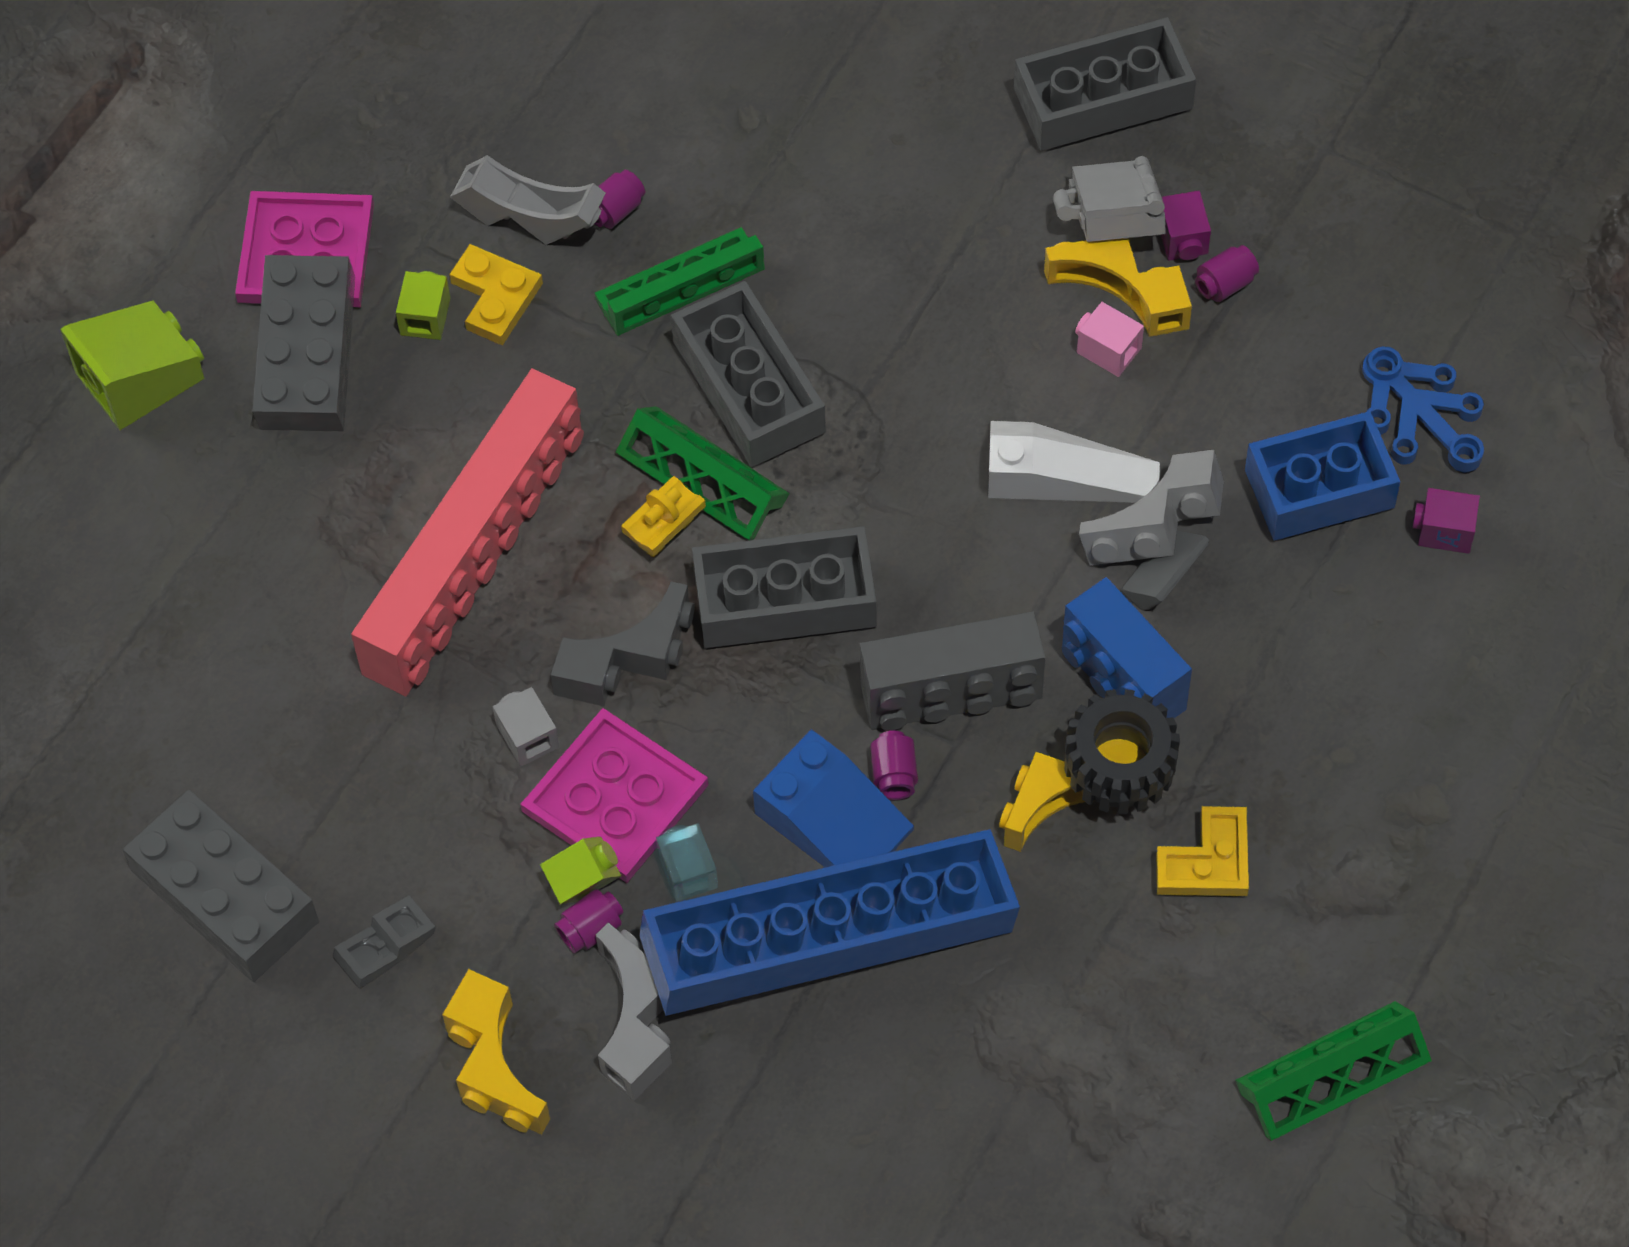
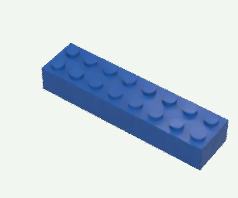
M991 829L643 910L639 936L665 1016L1011 933L1020 905Z

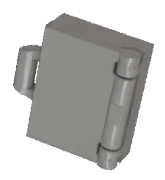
M1144 156L1137 157L1134 161L1072 167V179H1069V189H1060L1053 195L1057 216L1063 221L1079 219L1087 242L1165 234V206L1150 162Z

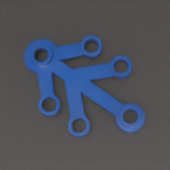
M1385 346L1374 349L1365 357L1362 367L1363 374L1367 381L1373 384L1371 408L1367 412L1371 411L1373 418L1379 417L1384 420V423H1376L1380 435L1388 431L1391 421V414L1386 409L1389 390L1391 389L1402 400L1398 437L1393 441L1391 456L1395 462L1406 465L1415 460L1418 451V443L1415 440L1418 418L1449 451L1448 461L1454 469L1466 473L1480 466L1484 454L1482 441L1471 434L1458 435L1435 410L1457 412V415L1467 422L1478 420L1482 414L1484 402L1478 394L1472 392L1463 395L1445 393L1452 390L1456 380V371L1451 365L1442 363L1432 366L1404 362L1398 351ZM1385 367L1389 369V371H1381L1377 368ZM1445 375L1450 380L1441 381L1436 376ZM1408 380L1429 382L1435 391L1415 389ZM1472 404L1477 409L1468 410L1463 405ZM1405 446L1408 447L1411 450V452L1402 453L1398 450V448ZM1465 454L1471 457V459H1462L1459 455Z

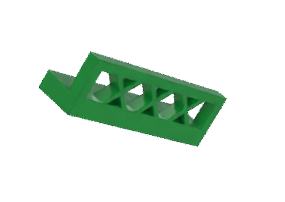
M740 227L595 292V300L616 335L619 336L765 270L763 245L756 235L748 238L743 228Z
M657 406L637 408L616 450L617 454L663 484L673 477L670 474L666 456L678 454L684 458L688 476L679 480L691 492L705 499L706 507L703 509L705 512L748 540L755 539L769 510L782 508L790 494ZM640 430L651 437L654 455L644 457L631 449ZM663 445L669 448L670 450L664 451ZM657 460L658 466L651 461ZM696 467H698L704 472L698 473ZM711 476L716 479L722 498L710 501L704 497L699 478ZM690 481L691 487L686 485L685 482ZM730 489L736 492L737 494L731 496ZM745 498L757 506L748 525L737 518L733 500ZM723 503L725 510L719 507L718 504Z
M1394 1001L1236 1079V1083L1241 1096L1254 1104L1264 1133L1272 1141L1431 1062L1432 1059L1415 1012ZM1409 1035L1415 1054L1399 1062L1390 1059L1389 1055L1395 1041ZM1364 1056L1375 1059L1368 1077L1360 1081L1348 1078L1356 1060ZM1324 1076L1335 1079L1328 1097L1320 1101L1308 1098L1316 1080ZM1284 1096L1295 1099L1289 1116L1274 1123L1268 1104Z

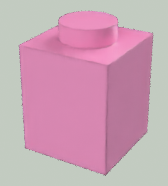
M1101 302L1092 314L1087 312L1076 327L1075 333L1078 335L1077 353L1119 377L1142 349L1144 325Z

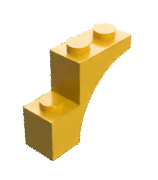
M1128 238L1091 242L1086 240L1073 243L1061 242L1055 246L1045 248L1044 272L1048 284L1079 283L1100 288L1113 294L1125 302L1137 314L1145 326L1149 337L1189 329L1192 305L1179 265L1168 268L1154 267L1147 272L1138 273Z
M1123 739L1107 741L1097 748L1105 758L1121 764L1133 763L1146 756L1145 752L1137 744ZM1035 752L1030 767L1022 765L1014 788L1019 791V794L1014 804L1007 802L999 823V828L1005 829V847L1021 852L1031 833L1044 820L1066 807L1085 802L1082 800L1083 790L1075 793L1070 786L1071 777H1066L1065 761Z
M468 969L442 1014L448 1036L454 1042L466 1048H472L475 1045L456 1079L460 1097L465 1105L479 1113H486L489 1110L502 1116L503 1121L515 1130L527 1132L530 1129L542 1135L550 1121L547 1102L529 1092L515 1078L503 1057L502 1038L504 1026L513 1006L510 989L508 986Z

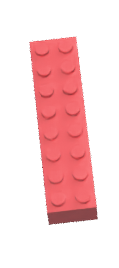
M531 368L351 633L363 676L405 697L414 684L420 685L429 670L430 660L437 650L442 651L447 646L452 635V627L459 617H465L469 613L474 603V594L482 583L487 584L491 580L496 570L498 558L504 550L508 551L513 547L518 537L519 527L526 517L531 518L535 514L540 504L541 494L548 484L553 485L557 481L562 470V463L569 452L574 453L579 448L584 431L581 428V409L578 407L576 388Z

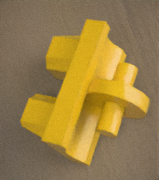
M673 476L659 490L653 489L646 495L647 501L621 525L622 533L633 540L648 555L655 557L677 533L685 529L694 520V517L706 507L705 499L691 492L677 477Z

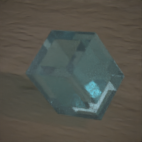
M699 823L688 827L686 825H678L668 829L663 835L656 837L658 857L676 902L718 888L716 867Z

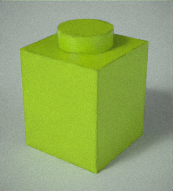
M405 271L396 309L401 336L441 340L451 299L446 276L430 271H422L420 273Z
M601 836L583 838L540 864L560 904L578 902L594 889L599 890L621 877L616 866L618 864L617 855L611 845L603 841Z

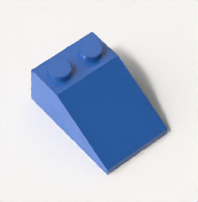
M812 729L753 790L755 814L825 868L894 852L914 830V825L843 752Z

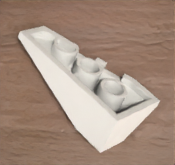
M990 422L988 498L1136 503L1159 483L1160 462L1034 422Z

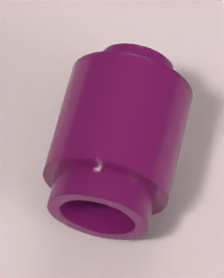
M626 169L620 173L615 172L598 186L606 194L599 206L601 214L594 224L598 227L604 226L612 229L641 204V198L645 195L646 191L642 182L634 173Z
M1246 246L1229 247L1198 266L1195 283L1199 292L1205 298L1221 302L1253 282L1254 276L1259 273V265L1254 254Z
M886 731L880 734L870 745L874 785L889 800H901L913 795L915 792L914 786L918 783L914 740L909 736H905L903 732Z
M594 889L560 914L561 919L554 924V927L562 941L573 953L578 952L582 948L587 951L597 944L596 934L607 923H610L615 929L622 926L619 916L624 911L611 892L607 891L602 894L598 889Z

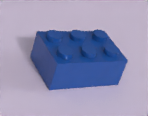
M1371 411L1248 444L1245 472L1273 541L1395 508L1401 481Z
M1107 577L1065 605L1062 652L1073 667L1078 668L1080 666L1090 677V683L1099 696L1105 698L1106 691L1116 689L1117 695H1124L1125 689L1135 690V697L1142 698L1144 693L1153 697L1152 705L1154 706L1162 703L1168 709L1167 718H1176L1187 710L1192 668Z

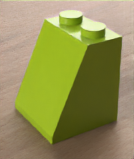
M154 300L71 323L60 329L76 375L119 430H122L205 379L200 364L204 360V356L193 339L186 341L180 334L182 329L175 316L169 310L163 313Z

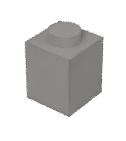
M532 687L522 692L509 693L498 704L493 706L496 726L520 767L560 748L556 727Z

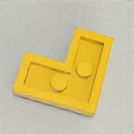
M469 244L449 274L451 284L481 296L465 320L466 330L502 346L543 284L542 274L472 244Z
M1202 806L1200 813L1201 847L1157 846V895L1248 896L1247 807Z

